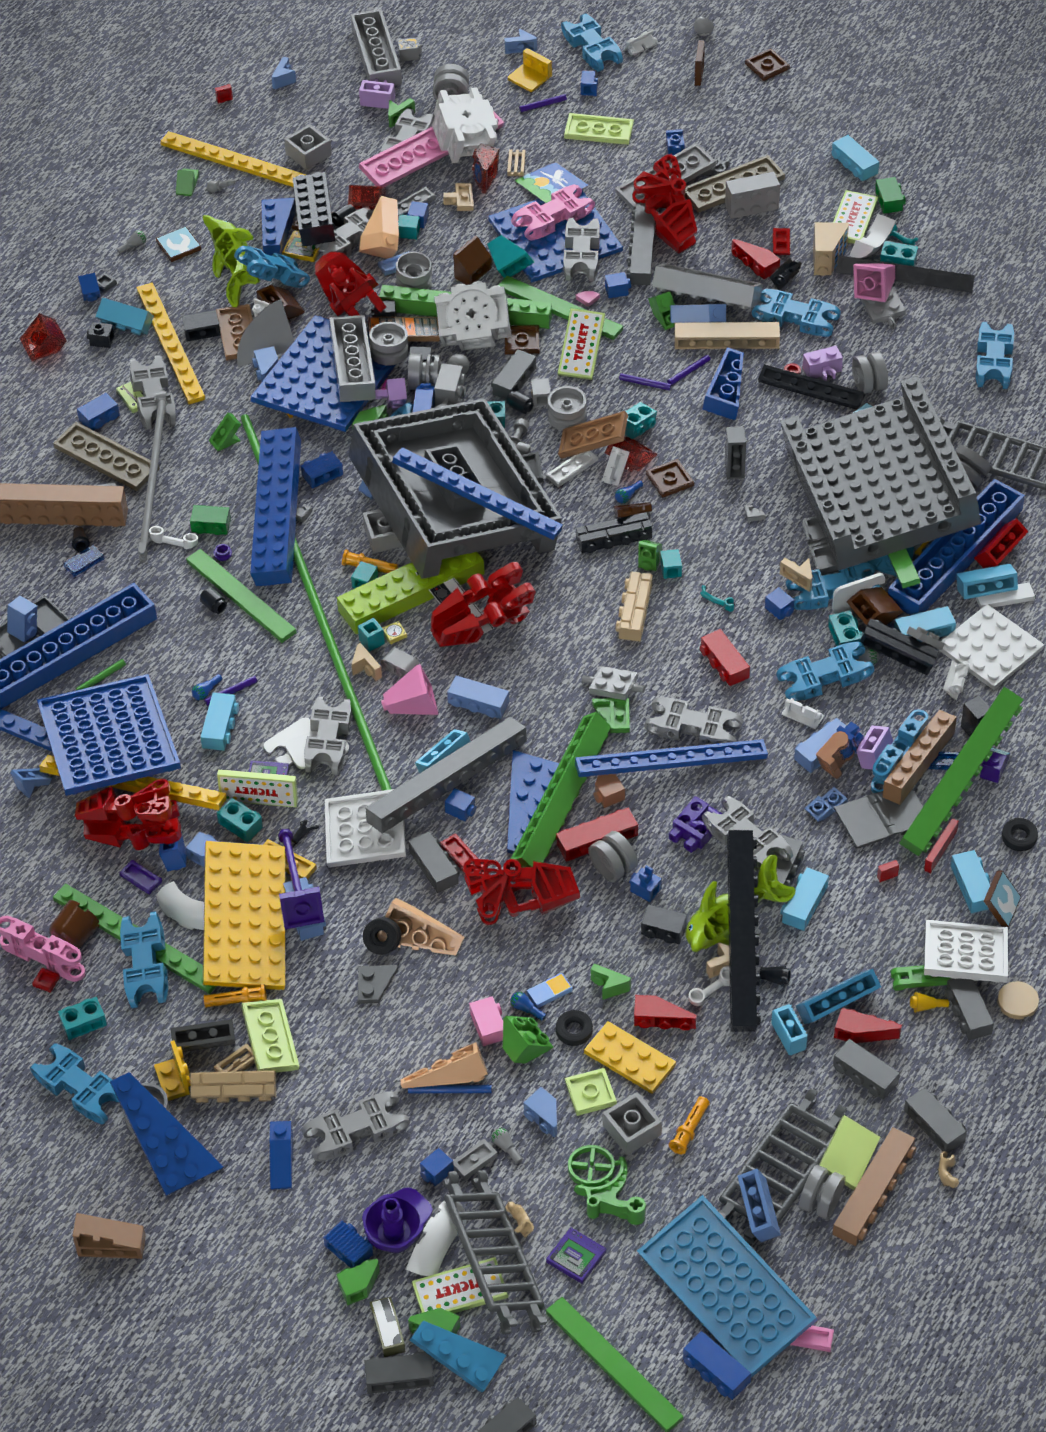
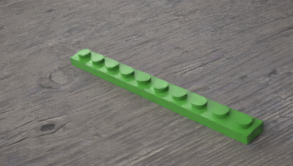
M66 883L53 896V900L62 906H65L69 900L80 903L79 908L83 911L88 909L97 917L100 929L121 941L120 929L123 917ZM165 943V950L156 951L157 963L163 962L168 970L208 994L217 987L203 985V965L167 943Z

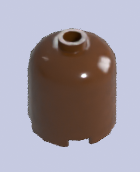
M69 900L51 923L49 934L50 937L53 935L80 949L99 928V920L90 910L83 911L79 908L80 903Z

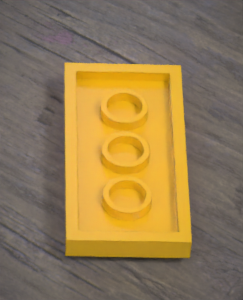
M609 1021L606 1022L584 1049V1054L651 1094L656 1091L676 1066L675 1060Z

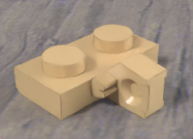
M455 183V192L443 193L444 205H457V211H474L472 184Z

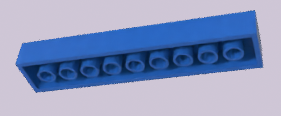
M296 427L261 431L250 571L256 586L292 583L301 438Z
M993 479L977 496L981 524L935 539L913 562L920 578V584L902 588L897 578L889 586L888 595L902 611L909 615L926 612L957 579V573L964 572L974 562V557L1006 523L1014 520L1023 510L1025 495Z
M132 583L1 658L0 709L157 619L155 604L135 583Z

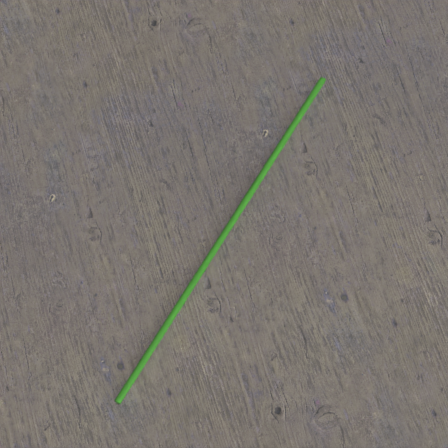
M244 414L240 419L259 466L260 444L249 415ZM295 538L294 561L346 698L350 699L351 711L381 790H391L390 783Z

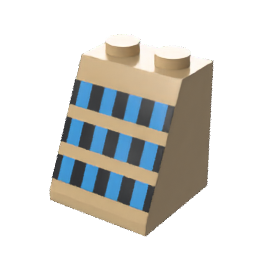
M815 222L813 240L814 275L825 276L833 273L837 267L839 255L843 256L847 250L849 223Z

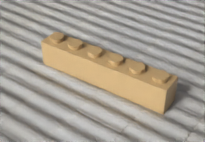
M779 322L675 323V349H727V347L731 349H779L780 345Z

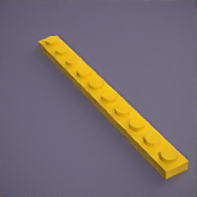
M170 131L161 140L162 146L294 187L293 177L306 175Z
M153 282L136 287L145 310L154 315L152 325L188 404L205 400V395Z
M47 755L39 765L40 772L59 776L54 756ZM147 776L112 785V788L137 793L159 779ZM168 781L171 789L169 793L170 800L219 811L227 799L226 793Z

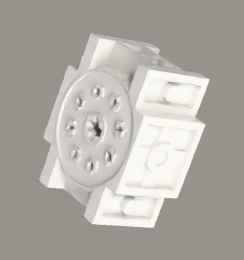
M477 87L471 88L469 94L448 96L446 90H440L434 109L435 117L432 127L441 151H448L452 163H458L460 157L481 155L483 160H489L493 152L494 143L497 141L495 131L498 128V120L493 114V107L490 106L488 99L483 100Z
M477 281L471 285L457 284L455 287H451L452 294L441 293L439 296H434L437 307L439 338L443 347L459 345L461 351L495 346V339L512 337L507 305L508 300L504 287L496 285L488 289L486 283Z

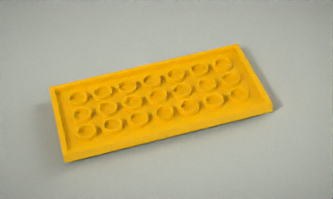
M217 841L205 842L203 985L255 988L265 984L266 989H285V928L279 894L285 893L283 885L285 883V846Z

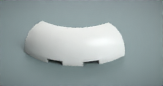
M877 214L868 231V237L856 240L849 256L863 259L876 253L889 237L896 220Z
M174 881L160 889L157 894V901L168 917H171L185 928L204 930V902L183 894Z
M445 1200L438 1207L440 1212L434 1218L431 1217L423 1229V1233L426 1235L420 1240L419 1244L416 1243L406 1270L424 1276L438 1273L451 1243L458 1234ZM455 1202L458 1212L465 1211L460 1202ZM462 1220V1222H463V1224H464V1227H465V1225H466V1220Z

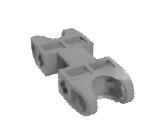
M407 108L395 123L397 136H388L382 145L380 153L432 127L434 114L429 113L424 117L416 118L414 117V110Z
M365 207L344 217V225L334 230L336 241L317 244L315 247L317 249L320 247L319 252H324L323 255L332 251L343 253L347 257L350 256L351 247L360 242V237L373 211ZM311 245V246H307V249H308L310 252H313V251H314V250L312 249V245Z
M574 218L568 219L565 231V248H573V250H564L563 268L565 281H571L576 274L586 275L589 281L596 280L598 274V251H591V249H599L600 225L598 219L593 218V221L584 226L577 224Z
M155 355L153 363L149 366L141 365L135 358L130 359V380L133 392L142 391L143 397L137 398V409L145 430L152 429V422L157 417L158 403H155L156 392L159 393V391H163L162 388L168 387V375L160 355ZM167 393L164 420L170 424V427L175 426L176 423L175 402L173 394Z
M323 696L316 698L310 718V731H318L317 737L307 736L304 749L305 772L311 773L317 765L326 764L331 768L332 775H339L344 763L346 744L345 740L338 739L339 734L349 735L351 724L350 699H344V702H341L337 707H329L326 705Z
M657 697L653 699L651 708L663 715L648 718L644 725L648 732L660 737L679 741L681 733L693 734L692 736L699 737V745H708L709 739V744L726 743L725 741L737 742V739L729 735L725 730L740 729L743 719L740 715L726 709L709 706L707 713L688 709L689 701Z
M726 796L721 801L723 808L727 811L726 813L716 814L707 811L702 814V820L706 828L725 846L727 845L728 830H753V837H757V849H753V856H757V868H754L756 872H759L761 864L769 855H776L777 858L786 861L793 858V851L786 840L770 826L762 832L754 825V813L733 797Z
M393 1091L383 1092L359 1100V1110L340 1117L337 1109L307 1122L302 1128L305 1138L318 1136L325 1139L319 1144V1147L313 1150L312 1156L314 1160L318 1162L331 1160L353 1152L352 1142L359 1140V1137L362 1139L371 1135L374 1142L377 1143L405 1130L410 1124L408 1116L393 1115L387 1112L388 1109L399 1102L397 1093Z

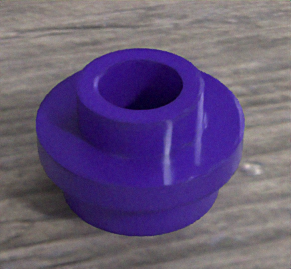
M227 544L216 546L214 557L217 560L226 561L231 558L232 550Z

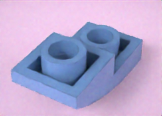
M833 787L822 798L820 796L815 798L805 807V810L820 822L836 812L834 810L835 806L847 803L848 798Z

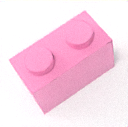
M493 996L469 1003L470 1015L482 1046L503 1041V1020L500 1016L502 1015L500 1004L495 1003Z

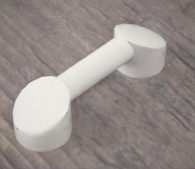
M153 526L149 529V537L155 543H167L184 547V549L193 548L198 544V536L194 533H188L184 535L183 539L164 536V529L160 526Z
M729 966L723 967L720 970L718 980L704 990L699 988L690 990L688 995L689 1002L694 1006H702L706 997L722 986H730Z

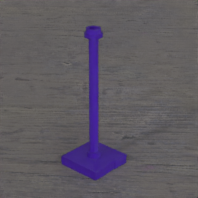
M282 829L278 834V839L285 846V854L294 891L279 894L284 928L286 930L325 922L319 886L302 890L291 844L293 833L289 829Z

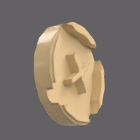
M1015 981L1007 983L1000 989L997 1003L1003 1014L1020 1020L1034 1015L1038 1009L1039 996L1031 985Z

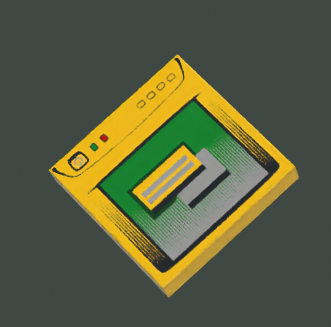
M293 230L282 251V255L315 262L320 247L317 249L315 245H312L313 252H310L307 246L302 247L299 231Z

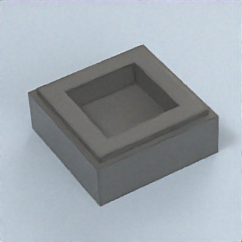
M103 273L96 278L99 289L104 293L117 284V281L107 273Z

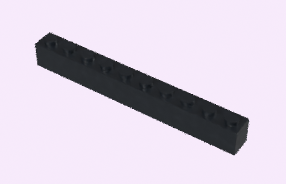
M728 830L730 1032H755L757 1025L761 1023V1015L757 1013V1005H760V993H756V986L760 985V974L756 973V966H759V954L755 951V946H759V934H755V927H758L759 918L758 914H755V907H758V895H754V888L758 886V877L754 876V868H757V856H753V849H757V837H753V830Z

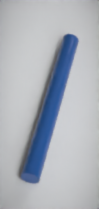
M492 1085L408 1088V1094L492 1093Z

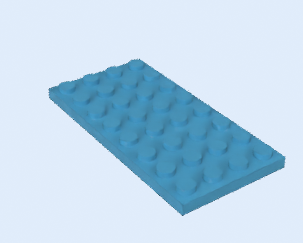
M703 1195L637 1250L643 1260L727 1353L751 1372V1378L818 1321L809 1308Z

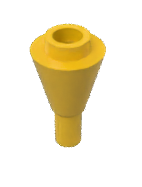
M915 992L910 997V1007L916 1013L935 1007H949V1000L936 999Z

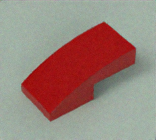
M773 228V253L775 255H790V228Z

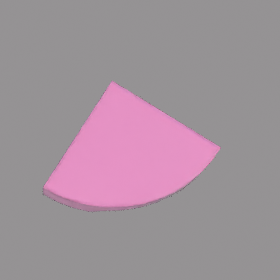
M584 291L576 294V300L587 307L600 298V294L594 291Z

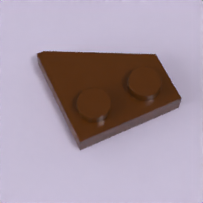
M650 502L613 506L614 514L619 518L645 512L648 515V512L652 511V504Z

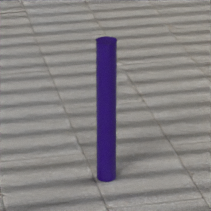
M566 94L519 106V110L525 112L565 101L567 97Z
M705 355L668 379L667 383L673 385L711 360L709 355Z
M620 373L619 380L668 391H670L672 386L670 383Z
M254 675L218 693L234 694L257 683V678ZM212 696L204 699L207 706L210 704Z

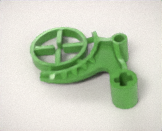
M597 1145L582 1146L570 1155L568 1173L570 1178L578 1184L574 1188L575 1193L586 1198L587 1216L589 1218L595 1219L599 1216V1213H606L627 1219L633 1225H639L645 1221L646 1203L644 1199L637 1196L630 1198L628 1201L616 1198L627 1179L625 1157L621 1156L619 1160L614 1161L612 1154L607 1149ZM585 1152H591L590 1165L593 1166L595 1152L600 1153L609 1160L610 1164L595 1163V1170L608 1171L609 1173L599 1180L592 1181L593 1168L589 1167L588 1179H581L572 1169L587 1170L588 1163L574 1160ZM620 1165L618 1175L610 1182L615 1172V1166Z

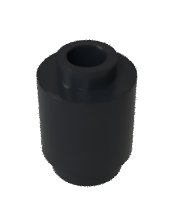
M351 204L342 206L332 213L333 224L339 227L343 226L344 217L355 212L356 209Z
M512 391L507 397V404L523 414L533 409V399L519 391Z
M208 588L201 592L200 602L210 611L220 614L226 609L227 602L225 598L216 590Z

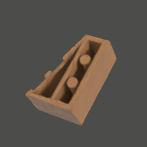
M76 1213L73 1239L78 1256L143 1259L146 1238L144 1226Z

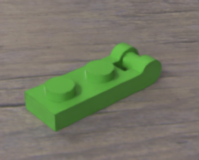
M924 965L896 967L890 971L891 978L894 979L893 989L895 991L904 990L905 988L947 985V981L951 979L950 977L924 975Z

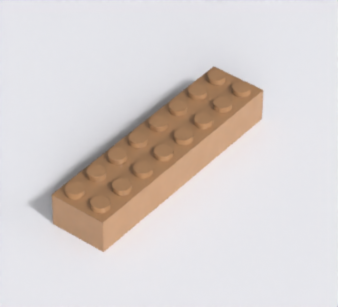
M0 483V523L113 527L126 525L128 506L124 486Z

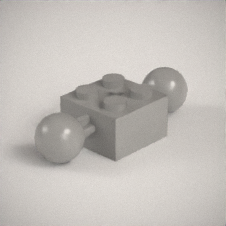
M454 354L449 358L447 364L442 363L434 388L435 408L463 403L461 398L466 395V386L464 384L466 373L470 367L469 360L465 355Z

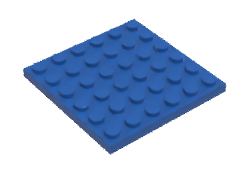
M582 190L579 199H587L588 197ZM536 199L488 216L489 222L499 236H504L524 249L534 260L533 264L523 269L531 283L564 272V250H573V248H565L566 219L555 224V232L532 241L528 240L524 235L525 230L528 228L527 226L515 227L512 224L511 219L518 210L535 201L540 206L545 204L541 199ZM595 207L584 218L576 221L577 224L584 226L593 221V218L598 219L600 225L599 249H591V251H598V260L623 251V246Z

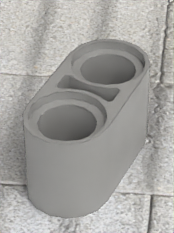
M392 648L380 661L381 666L385 670H389V672L400 678L420 664L415 657L397 648Z

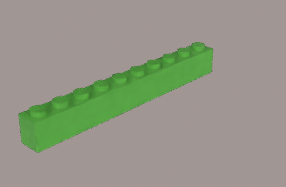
M382 285L379 297L382 301L395 300L397 313L438 317L434 296H439L441 293H452ZM507 298L510 325H539V328H550L552 303Z
M1003 687L899 842L900 845L917 856L922 851L925 853L932 845L930 839L932 836H938L942 830L940 824L942 821H948L953 813L950 809L953 805L955 807L958 806L963 798L960 794L963 790L968 791L973 783L970 779L973 775L978 776L983 768L980 764L983 760L988 761L993 753L990 749L993 745L998 746L1003 738L1000 734L1003 730L1008 731L1013 723L1010 719L1013 715L1017 717L1023 707L1020 704L1024 700L1023 698Z
M597 712L583 716L511 859L519 861L521 868L533 867V861L543 863L544 859L549 855L550 848L556 840V833L564 825L565 818L571 811L572 804L579 795L582 784L587 779V777L578 776L575 757L598 755L603 742L608 737L611 726Z

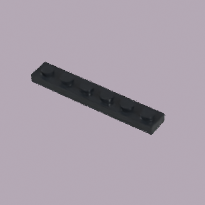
M765 364L758 378L759 383L852 409H858L864 398V392Z

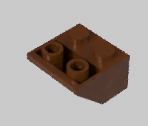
M476 235L453 254L454 277L466 285L477 282L492 269V257Z
M271 284L256 291L257 299L265 301L269 305L282 300L288 320L305 313L304 309L286 289Z
M882 587L862 589L846 601L865 626L870 618L879 620L884 625H887L903 612Z

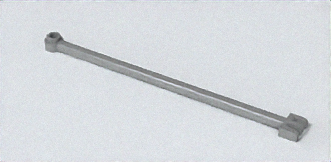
M159 391V393L156 392L155 403H158L141 539L138 547L139 561L141 563L147 561L149 529L165 408L167 405V391Z

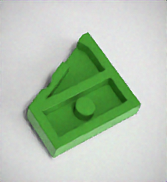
M614 698L592 699V706L595 711L611 726L610 733H630L629 698L626 700Z

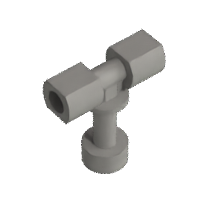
M519 418L514 424L515 433L510 438L520 454L524 455L530 453L531 445L522 443L520 437L522 433L527 432L529 423L527 420Z

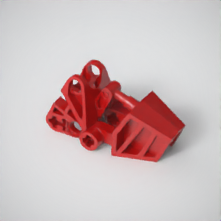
M667 154L654 163L653 169L656 171V174L653 175L643 171L634 179L633 187L635 191L632 194V199L635 203H645V212L651 214L656 222V235L679 254L696 244L694 235L697 233V226L691 200H685L684 198L686 182L681 179L677 158ZM667 161H670L672 163V168H670L669 163H667ZM638 181L645 182V184L640 187L636 185ZM643 194L645 197L639 200L635 195ZM660 207L666 208L662 214L657 211Z
M331 251L323 255L315 263V274L330 302L329 306L338 317L344 312L348 316L360 315L354 306L356 305L355 303L362 298L365 299L366 296L380 313L387 308L373 290L379 285L370 273L366 275L345 254Z
M511 562L495 571L488 577V581H485L479 573L472 575L467 580V584L470 587L469 590L461 593L457 587L432 612L430 630L440 647L476 643L484 634L481 626L490 623L493 627L501 626L505 622L516 624L527 617L530 611L524 605L533 603L536 591L531 583H524L517 588L513 585L520 583L523 573L518 562ZM488 595L486 607L482 610L484 614L475 617L473 613L471 614V609L468 605Z
M166 779L156 780L131 796L123 794L117 797L111 785L76 802L75 817L77 820H83L84 822L83 835L85 839L119 848L124 840L130 839L135 850H143L150 843L173 844L181 838V825L178 820L180 816L179 806L176 800H170L169 798L171 789ZM135 816L142 821V824H126V821L133 819Z
M475 858L469 859L463 865L465 882L471 896L478 893L482 894L476 900V904L478 906V914L486 925H493L498 921L504 903L509 915L516 917L519 915V912L539 909L542 915L581 898L571 867L533 861V867L521 868L519 861L509 859L504 863L503 869H501L500 863L495 860ZM495 865L498 869L488 868V866ZM520 889H532L533 899L518 904L513 892ZM488 911L493 912L492 914H485ZM495 917V919H494L493 921H490V922H489V921H486V920L484 919V918H488V919H489V918Z

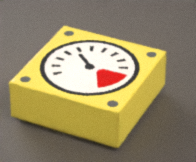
M399 621L382 627L384 629V636L390 644L407 638V633Z

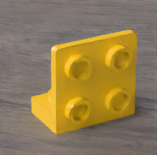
M526 48L523 51V64L512 72L507 79L525 90L533 92L552 77V61Z
M174 1040L170 1041L174 1059L154 1065L160 1086L167 1094L168 1101L190 1095L188 1087L191 1086L188 1066L183 1059L181 1046L177 1047Z

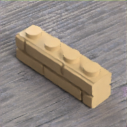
M632 571L629 579L626 578L624 589L627 591L622 594L624 606H620L619 617L621 620L616 622V632H619V639L641 641L652 589L653 575L650 573L641 574L640 572Z
M275 1070L191 1073V1098L196 1100V1103H209V1099H217L218 1103L230 1102L229 1099L238 1098V1102H250V1098H259V1101L267 1102L271 1101V1097H276Z

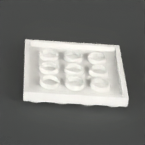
M986 604L944 638L941 642L945 643L942 650H938L957 664L962 661L968 662L970 666L968 672L995 690L1042 651L1044 644Z
M394 789L325 799L326 858L328 868L406 857L404 820L383 834L366 821V807Z
M926 920L924 975L1007 983L1008 927Z

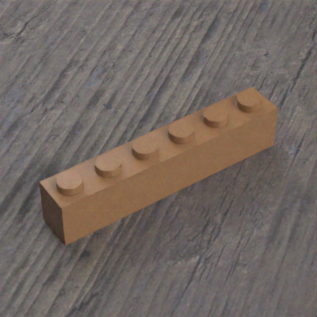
M942 710L935 714L885 779L883 798L899 805L904 801L954 735L956 716Z
M894 1127L891 1128L833 1225L834 1236L854 1246L857 1245L859 1240L863 1241L868 1232L867 1226L869 1223L873 1224L878 1215L876 1211L879 1207H884L888 1198L886 1194L889 1190H894L898 1174L902 1175L907 1167L905 1162L908 1158L912 1159L917 1148L914 1147V1137Z

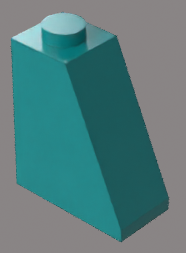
M502 235L487 243L496 268L503 278L506 276L512 277L534 263V260L524 249Z

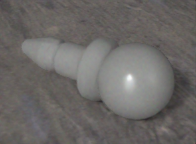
M236 180L210 181L207 184V191L211 193L222 191L223 188L235 184Z

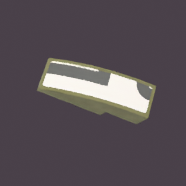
M391 1297L369 1302L383 1356L388 1357L406 1352Z

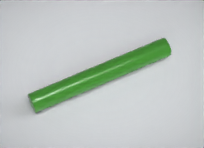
M123 659L117 661L78 686L76 690L94 686L126 665Z

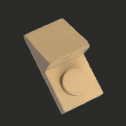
M784 558L780 562V575L810 592L812 590L810 559L808 558L801 566H798L795 562Z
M361 643L357 644L352 661V675L354 676L365 670V673L369 677L372 676L375 681L381 679L382 671L379 663Z
M718 943L717 953L719 957H714L706 962V973L709 978L718 976L723 967L729 966V945Z

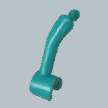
M894 225L889 235H893L908 245H915V242L918 241L917 237L909 239L896 232L898 230L896 225Z
M702 585V592L700 594L703 598L724 606L726 611L734 610V599L732 597H728L724 601L706 592V586Z

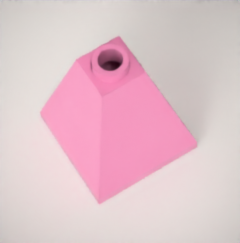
M854 264V298L886 302L895 280V265Z
M420 664L416 665L383 694L384 699L381 700L384 711L388 710L390 714H439L432 685Z

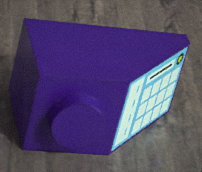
M992 747L990 749L993 752L987 762L985 760L982 762L981 766L983 768L980 772V778L999 783L1011 753Z

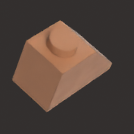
M616 774L598 775L595 782L594 798L597 803H601L606 808L625 800V788Z

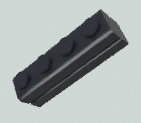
M646 512L576 528V540L581 553H593L596 550L611 549L614 546L629 545L631 542L652 538V525Z
M871 618L859 640L864 646L925 675L929 674L939 653L933 646L923 644L917 641L916 638L902 634L898 629L890 628L881 621Z

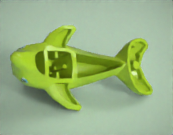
M203 215V222L210 232L215 248L212 270L217 278L221 276L224 265L231 272L232 276L226 287V297L232 307H238L242 285H256L260 282L259 278L253 277L247 272L246 265L240 263L234 257L235 251L239 247L248 246L246 241L253 240V235L246 229L235 227L227 220L214 219L209 215ZM245 251L242 252L239 255V257H242L245 254Z
M769 855L760 866L757 876L758 886L754 888V895H758V903L762 899L774 902H787L795 895L796 889L794 887L785 886L778 881L776 855ZM712 881L705 890L700 908L691 917L686 928L685 937L693 952L707 949L717 943L729 945L728 893L716 897V881Z

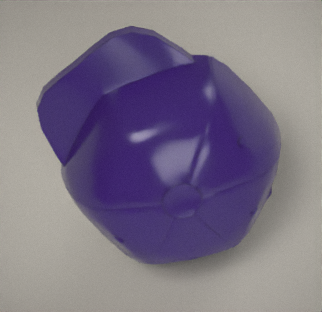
M410 1187L402 1188L392 1194H385L369 1205L363 1212L364 1233L368 1241L377 1249L390 1253L404 1252L422 1235L423 1226L432 1215V1205L416 1189Z

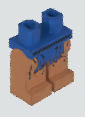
M852 721L845 728L840 725L836 729L837 732L816 753L822 769L836 779L842 774L840 768L846 761L853 758L854 753L857 754L856 750L864 739V736L860 733V727Z

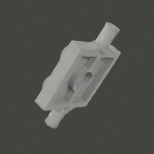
M894 287L891 288L886 302L861 299L873 324L888 322L890 328L893 329V327H897L894 319L906 315L905 308Z
M601 666L599 672L594 677L582 676V683L591 684L589 687V694L626 700L633 691L644 693L646 688L645 685L635 684L638 679L637 672Z

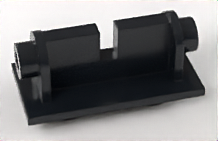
M788 258L769 278L776 288L781 290L799 272L802 263L799 260L792 261L791 258Z

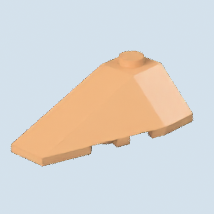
M381 196L360 237L359 252L388 259L393 257L398 251V207L396 199Z
M398 898L391 902L385 917L394 920L400 927L401 941L398 948L403 945L412 947V950L424 948L430 949L434 953L456 956L465 938ZM380 930L377 933V937L380 941L384 942L387 939V934Z
M477 1042L451 1053L452 1057L449 1060L439 1059L435 1061L430 1070L422 1068L400 1080L402 1089L469 1083L471 1081L476 1083L483 1080L488 1073Z

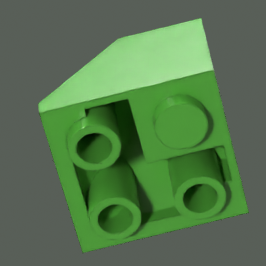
M505 1016L503 1018V1049L514 1063L526 1064L553 1048L548 1036L539 1029L538 1023L533 1018Z

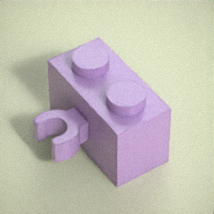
M378 79L375 81L363 80L359 89L360 106L389 109V100L395 101L394 84L387 83V80H384V82H378Z
M837 346L803 354V370L808 377H822L824 381H827V375H831L835 379L836 373L842 372L843 357Z
M405 378L387 379L386 390H375L376 399L387 398L388 408L392 407V410H397L406 404Z
M873 725L870 727L856 750L861 768L873 770V765L887 744L891 745L893 743L889 727Z

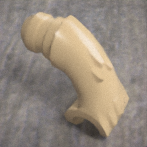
M942 1151L938 1168L940 1180L944 1186L956 1188L959 1180L948 1172V1167H953L956 1163L955 1156L951 1155L950 1158H947L948 1153Z
M508 1202L505 1207L506 1211L510 1212L518 1223L515 1232H520L526 1238L533 1231L534 1226L521 1205Z

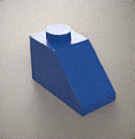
M182 832L179 841L173 844H160L159 855L167 872L186 867L187 853Z

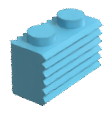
M790 1004L772 1011L771 1024L788 1055H793L806 1050L808 1034H806L804 1027L800 1024L801 1021H799Z

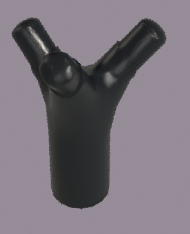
M301 821L292 842L297 844L307 832L318 829L319 826L311 825L306 827L308 821Z

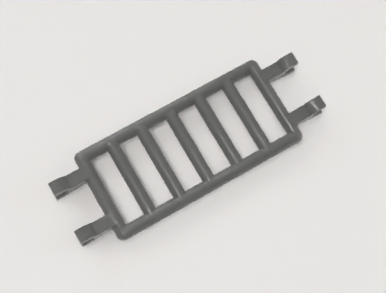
M939 417L945 431L949 433L948 437L951 443H953L960 428L970 431L963 444L970 448L977 433L987 436L978 453L983 458L993 439L1004 441L992 465V469L989 471L990 474L1046 490V478L1044 482L1033 479L1046 454V446L960 420L952 424L945 422L944 419ZM1010 444L1021 446L1010 470L999 469ZM1031 449L1038 453L1027 476L1016 474L1027 450Z
M812 1088L808 1090L799 1106L789 1103L719 1197V1201L725 1205L719 1213L727 1221L734 1211L748 1218L745 1206L730 1197L736 1189L741 1192L738 1175L756 1169L753 1165L760 1158L798 1180V1183L792 1190L761 1172L765 1176L768 1186L787 1196L782 1205L772 1200L779 1224L802 1192L814 1166L820 1164L841 1118L844 1115L846 1116L844 1113L847 1108L839 1104L828 1122L808 1112L810 1107L817 1101L816 1095L818 1091ZM792 1113H795L832 1134V1136L825 1143L788 1122V1118ZM783 1128L821 1151L816 1158H813L776 1137V1134ZM771 1143L810 1166L803 1174L764 1151ZM750 1227L744 1236L746 1237L745 1241L752 1246L756 1237L752 1234Z
M478 1170V1178L471 1180L479 1193H462L458 1184L457 1172H448L449 1179L442 1181L444 1187L449 1191V1194L445 1195L444 1200L487 1309L490 1312H497L503 1335L511 1334L510 1327L517 1326L516 1319L510 1314V1311L526 1310L530 1318L532 1333L540 1332L542 1330L540 1325H546L547 1323L545 1316L541 1315L539 1310L544 1307V1302L500 1194L498 1192H491L486 1170ZM493 1201L497 1210L458 1212L455 1202ZM500 1218L504 1228L465 1229L462 1220ZM508 1236L511 1246L473 1248L469 1238ZM515 1254L519 1264L480 1266L476 1256ZM522 1272L526 1282L487 1284L484 1274ZM530 1291L533 1301L495 1303L491 1293Z

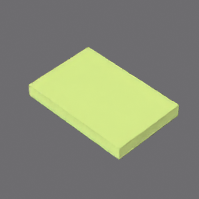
M844 1115L819 1165L828 1169V1175L834 1172L844 1175L846 1177L845 1185L855 1190L880 1137Z

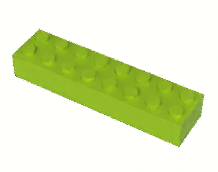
M477 552L442 559L439 575L424 579L415 573L418 571L411 562L338 596V611L357 635L358 625L372 618L380 624L435 598L429 589L452 578H455L460 585H463L474 574L484 575V560Z

